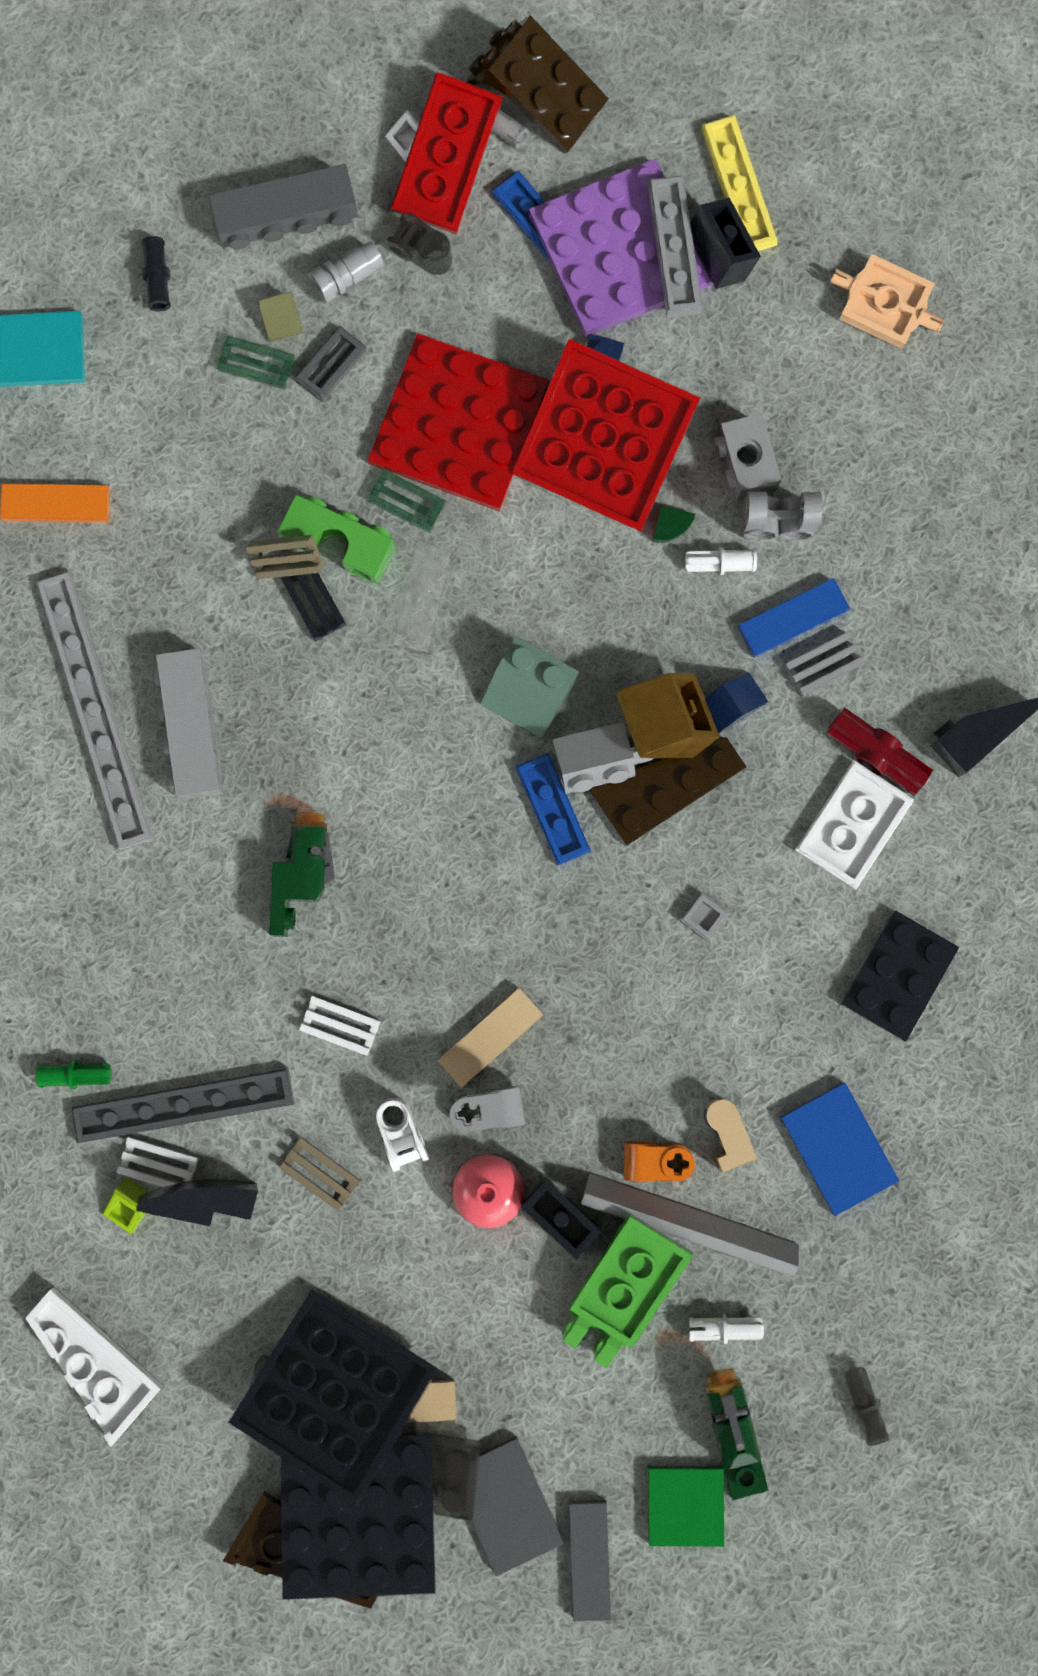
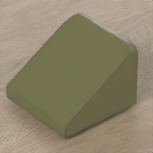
M286 292L258 301L270 342L303 334L292 292Z

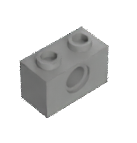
M763 413L721 423L718 436L714 437V444L718 457H724L728 470H724L727 490H734L736 500L745 498L747 492H770L777 490L782 479ZM742 452L749 453L753 456L755 462L744 464L738 459L737 454Z

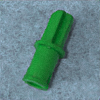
M73 1060L69 1064H38L36 1068V1084L39 1088L69 1086L72 1090L78 1086L108 1085L112 1078L111 1065L108 1063L78 1064L76 1060Z

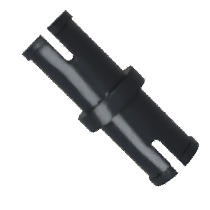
M149 236L142 240L145 267L142 269V278L147 284L148 308L152 311L161 312L171 307L168 291V280H170L171 275L169 267L166 266L165 241L158 236Z

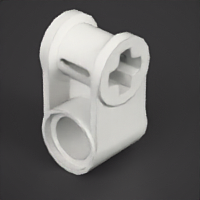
M397 1097L385 1100L377 1110L376 1120L392 1170L394 1172L399 1171L400 1166L418 1159L423 1161L429 1160L421 1132L416 1126L407 1102ZM389 1106L399 1107L404 1114L403 1121L396 1125L389 1124L384 1118L385 1108ZM414 1147V1148H412V1149H410V1150H407V1151H404V1152H402V1153H399L400 1151H403V1150H406V1149H408V1148Z

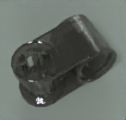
M404 212L400 217L401 223L393 236L387 237L384 241L386 248L404 261H409L430 274L442 275L447 273L453 264L448 237L444 233L425 224L416 216ZM435 250H440L444 252L439 257L428 256L431 252Z

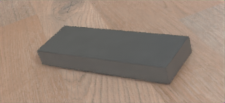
M569 1501L573 1621L611 1620L607 1501Z

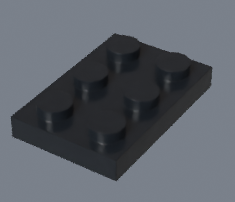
M893 911L841 1005L906 1042L959 947L900 912Z

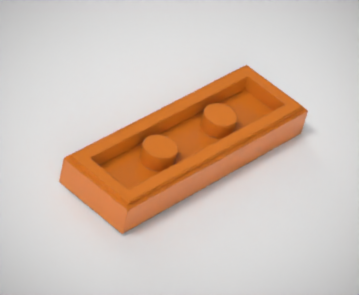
M2 484L0 518L3 521L109 523L110 488L108 485Z

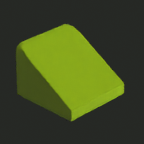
M126 1177L114 1190L102 1215L132 1235L146 1214L136 1211L138 1197L148 1191Z

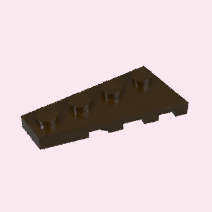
M725 737L714 741L693 758H665L636 768L635 777L628 778L621 783H607L595 786L589 791L627 847L744 770L747 766L728 738Z
M264 1491L222 1562L231 1565H243L254 1569L253 1572L266 1576L271 1574L282 1578L280 1500ZM378 1596L338 1597V1599L369 1609L372 1608Z

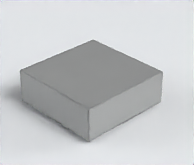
M701 891L679 921L709 942L730 912Z

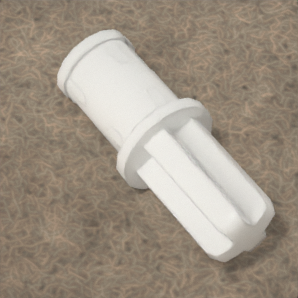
M719 547V550L687 551L685 555V568L688 572H719V575H724V572L731 571L756 572L757 552L756 549L725 550L724 547Z
M723 1313L722 1317L713 1318L689 1317L690 1328H705V1331H690V1342L724 1340V1344H728V1340L763 1339L764 1326L761 1317H727L726 1313Z

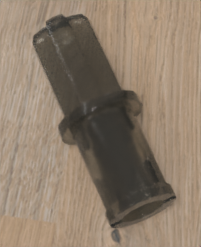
M855 1367L846 1371L845 1379L855 1405L852 1407V1411L854 1414H858L867 1445L873 1446L886 1442L890 1437L886 1431L879 1409L881 1401L875 1398L866 1369L864 1367Z

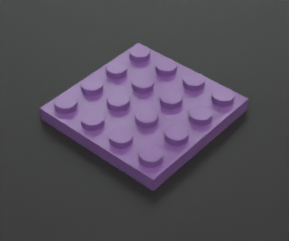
M656 158L529 209L528 216L545 247L551 266L585 338L589 337L590 334L594 335L665 306L647 187L648 179L665 177ZM694 248L699 287L702 290L711 286L712 281Z

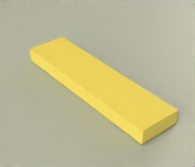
M732 115L702 124L701 130L724 199H731L758 251L776 246L778 240L736 116Z

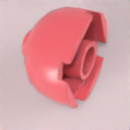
M486 1153L472 1157L460 1167L453 1180L452 1197L455 1208L464 1220L476 1227L491 1229L505 1225L516 1217L524 1201L525 1186L522 1174L511 1161L501 1155Z

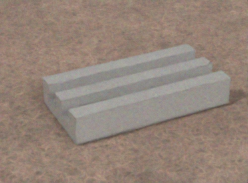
M849 631L784 665L801 697L866 663L863 656H860L858 653L857 645L852 642V636ZM843 643L845 644L846 649L799 673L796 672V667ZM849 655L854 660L805 686L801 681Z

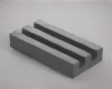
M339 325L296 375L295 380L323 402L364 355L367 347ZM340 339H345L346 342L326 363L325 367L311 382L307 379ZM352 346L355 347L352 353L346 358V360L341 364V366L335 371V373L320 389L318 386L322 383V381L328 376V374L334 369V367L340 362V360L346 355V353L352 348Z

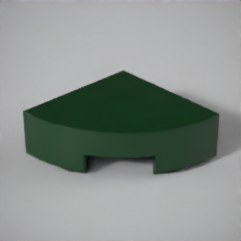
M661 505L652 542L666 543L680 537L689 530L696 514Z

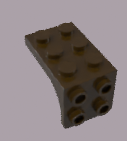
M531 15L520 22L514 19L506 29L501 27L489 41L492 48L485 55L481 53L468 68L472 74L468 77L466 83L471 85L486 84L500 91L523 112L558 150L567 153L609 98Z

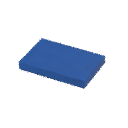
M841 1083L780 1117L834 1216L899 1182L846 1083Z

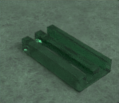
M227 336L217 369L222 373L286 390L287 380L291 374L295 355ZM232 347L283 361V367L231 353ZM228 360L244 364L247 366H251L254 368H258L261 370H265L268 372L279 374L280 377L277 378L253 370L228 364Z
M383 469L367 499L369 503L428 533H431L442 509L447 504L446 500ZM386 481H389L434 504L435 507L433 510H430L385 487L384 484ZM382 493L429 518L425 521L378 497V495Z

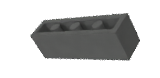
M346 164L209 195L217 232L223 248L243 249L252 241L264 239L265 241L273 242L280 240L287 233L298 231L301 234H308L316 231L318 226L331 223L334 226H343L350 223L353 218L358 217Z

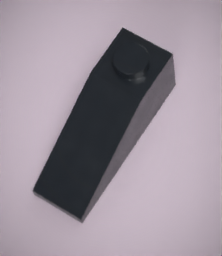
M1038 697L965 716L955 724L949 719L933 733L938 739L930 746L958 777H961L1038 710Z

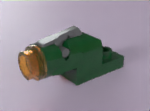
M295 813V822H291V837L286 858H290V863L272 862L270 936L288 937L289 929H295L296 910L295 908H290V901L319 902L325 890V885L335 879L330 835L327 832V824L324 823L323 814Z
M734 1368L719 1369L706 1374L707 1384L704 1385L732 1500L769 1491L741 1378L736 1376Z

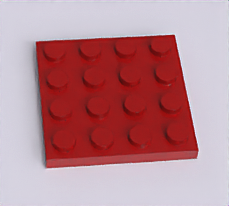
M417 333L368 458V464L500 512L514 474H512L543 401L549 380Z
M568 339L512 474L641 532L701 397Z

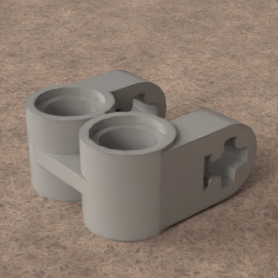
M747 492L743 501V537L749 540H770L777 537L783 540H808L813 538L822 519L823 501L821 492H802L800 496L787 497L781 500L767 496V492Z
M520 1085L490 1089L482 1093L460 1097L450 1109L451 1123L456 1129L463 1132L484 1129L495 1130L524 1125L525 1115ZM464 1103L469 1104L472 1110L477 1109L478 1105H480L481 1117L479 1113L475 1114L472 1121L467 1122L466 1117L459 1116L458 1112L464 1108Z

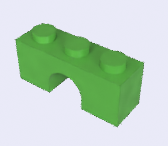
M295 495L277 532L279 537L288 538L313 535L317 548L328 537L336 536L343 538L348 542V550L342 561L345 570L377 585L395 549L394 540L390 537L391 533L373 524L370 528L358 523L359 519L347 511L340 510L339 513L326 508L327 504L314 496L308 495L305 499ZM308 547L298 548L302 551H309Z

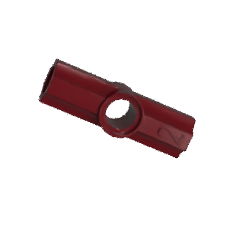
M845 707L825 733L856 755L855 759L861 765L863 762L873 768L871 772L879 776H886L913 796L925 785L933 772L932 768L903 749V744L891 733L881 728H873Z

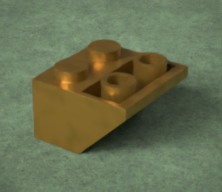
M667 673L622 689L616 694L640 758H693L720 737L696 674Z

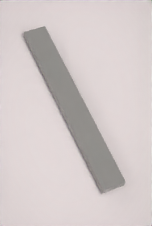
M66 571L35 581L118 850L154 840L72 573Z

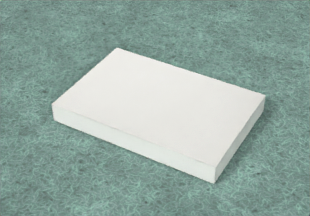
M853 760L794 851L856 890L915 799Z

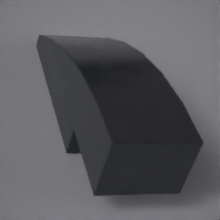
M228 1179L181 1182L139 1195L136 1211L209 1227L211 1226L214 1212L251 1220L258 1193L257 1183Z

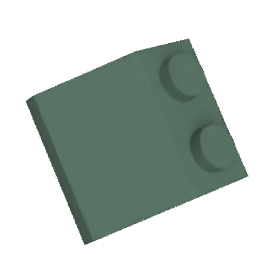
M515 636L499 663L480 705L542 740L578 680L579 671L520 637Z

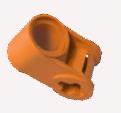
M648 1141L624 1142V1180L634 1182L683 1181L694 1172L695 1162L693 1155L683 1145L658 1144ZM676 1153H680L682 1159L688 1161L687 1165H681L679 1172H675L673 1166L667 1164L668 1160H674Z

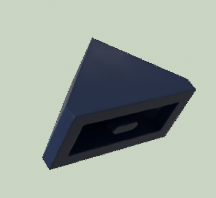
M750 673L722 685L705 698L718 734L769 702Z

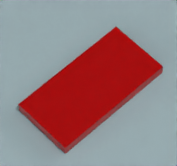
M436 71L391 205V211L438 229L457 234L503 99L502 96Z

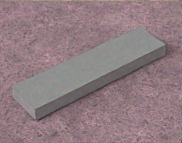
M674 176L648 179L647 187L666 318L701 314L703 307L684 177Z

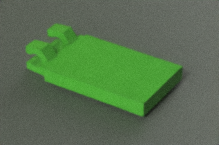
M628 1213L569 1303V1313L572 1316L562 1330L563 1342L576 1349L589 1327L595 1328L603 1333L593 1350V1354H595L594 1361L607 1368L621 1346L634 1347L693 1257L692 1251L633 1214Z

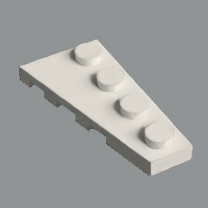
M52 1288L25 1319L51 1358H55L65 1373V1379L71 1388H75L86 1405L84 1408L92 1420L95 1419L105 1433L104 1438L111 1447L162 1389L163 1385L57 1289Z

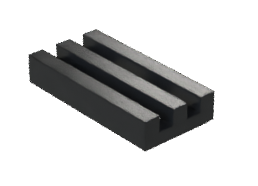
M312 573L311 576L336 620L332 624L327 620L305 579V576L309 574L281 577L315 642L346 626L319 573ZM297 580L324 627L319 631L314 626L292 585Z

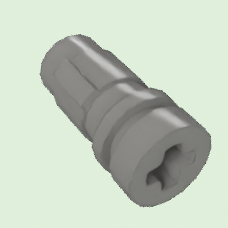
M370 241L361 247L354 246L338 255V260L333 263L330 261L325 262L323 268L320 266L308 272V276L322 302L326 304L335 299L336 294L340 296L346 293L347 287L355 285L373 275V272L384 267V262L378 249Z

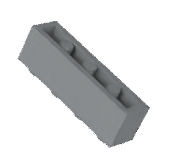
M199 648L156 655L157 666L152 667L155 686L157 688L161 687L162 701L157 702V709L161 723L165 722L167 736L162 737V746L165 757H170L172 771L167 772L169 790L171 793L175 792V796L182 801L224 794L205 655Z

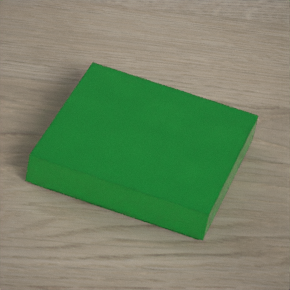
M648 1466L649 1546L724 1547V1469L722 1466Z

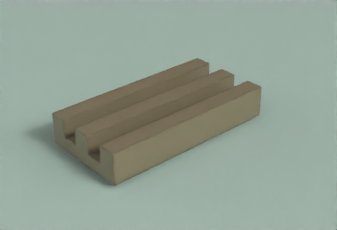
M313 535L253 541L245 547L248 554L252 553L253 558L250 562L252 567H257L255 572L257 579L319 573L324 568ZM308 547L309 551L283 552L267 556L262 554V552Z
M303 1137L298 1140L295 1147L279 1167L337 1211L340 1210L361 1181ZM302 1149L306 1150L348 1181V1186L345 1188L301 1156L299 1154ZM292 1162H297L339 1193L341 1196L338 1200L292 1167Z

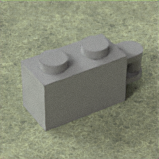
M623 722L553 739L555 757L566 794L575 791L585 792L592 787L607 783H621L628 778L635 777V764L654 759L639 757L637 749L634 748L635 745L631 733H626Z

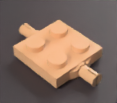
M871 254L865 268L857 274L856 278L836 269L830 281L831 284L833 283L849 291L847 304L839 320L902 350L911 332L919 324L939 333L945 319L926 311L928 297L935 283L874 254Z

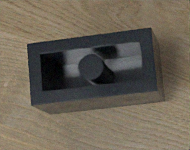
M726 198L700 205L690 222L693 246L715 289L745 282L761 255L731 199Z
M547 1176L521 1204V1208L576 1260L602 1232L600 1226Z

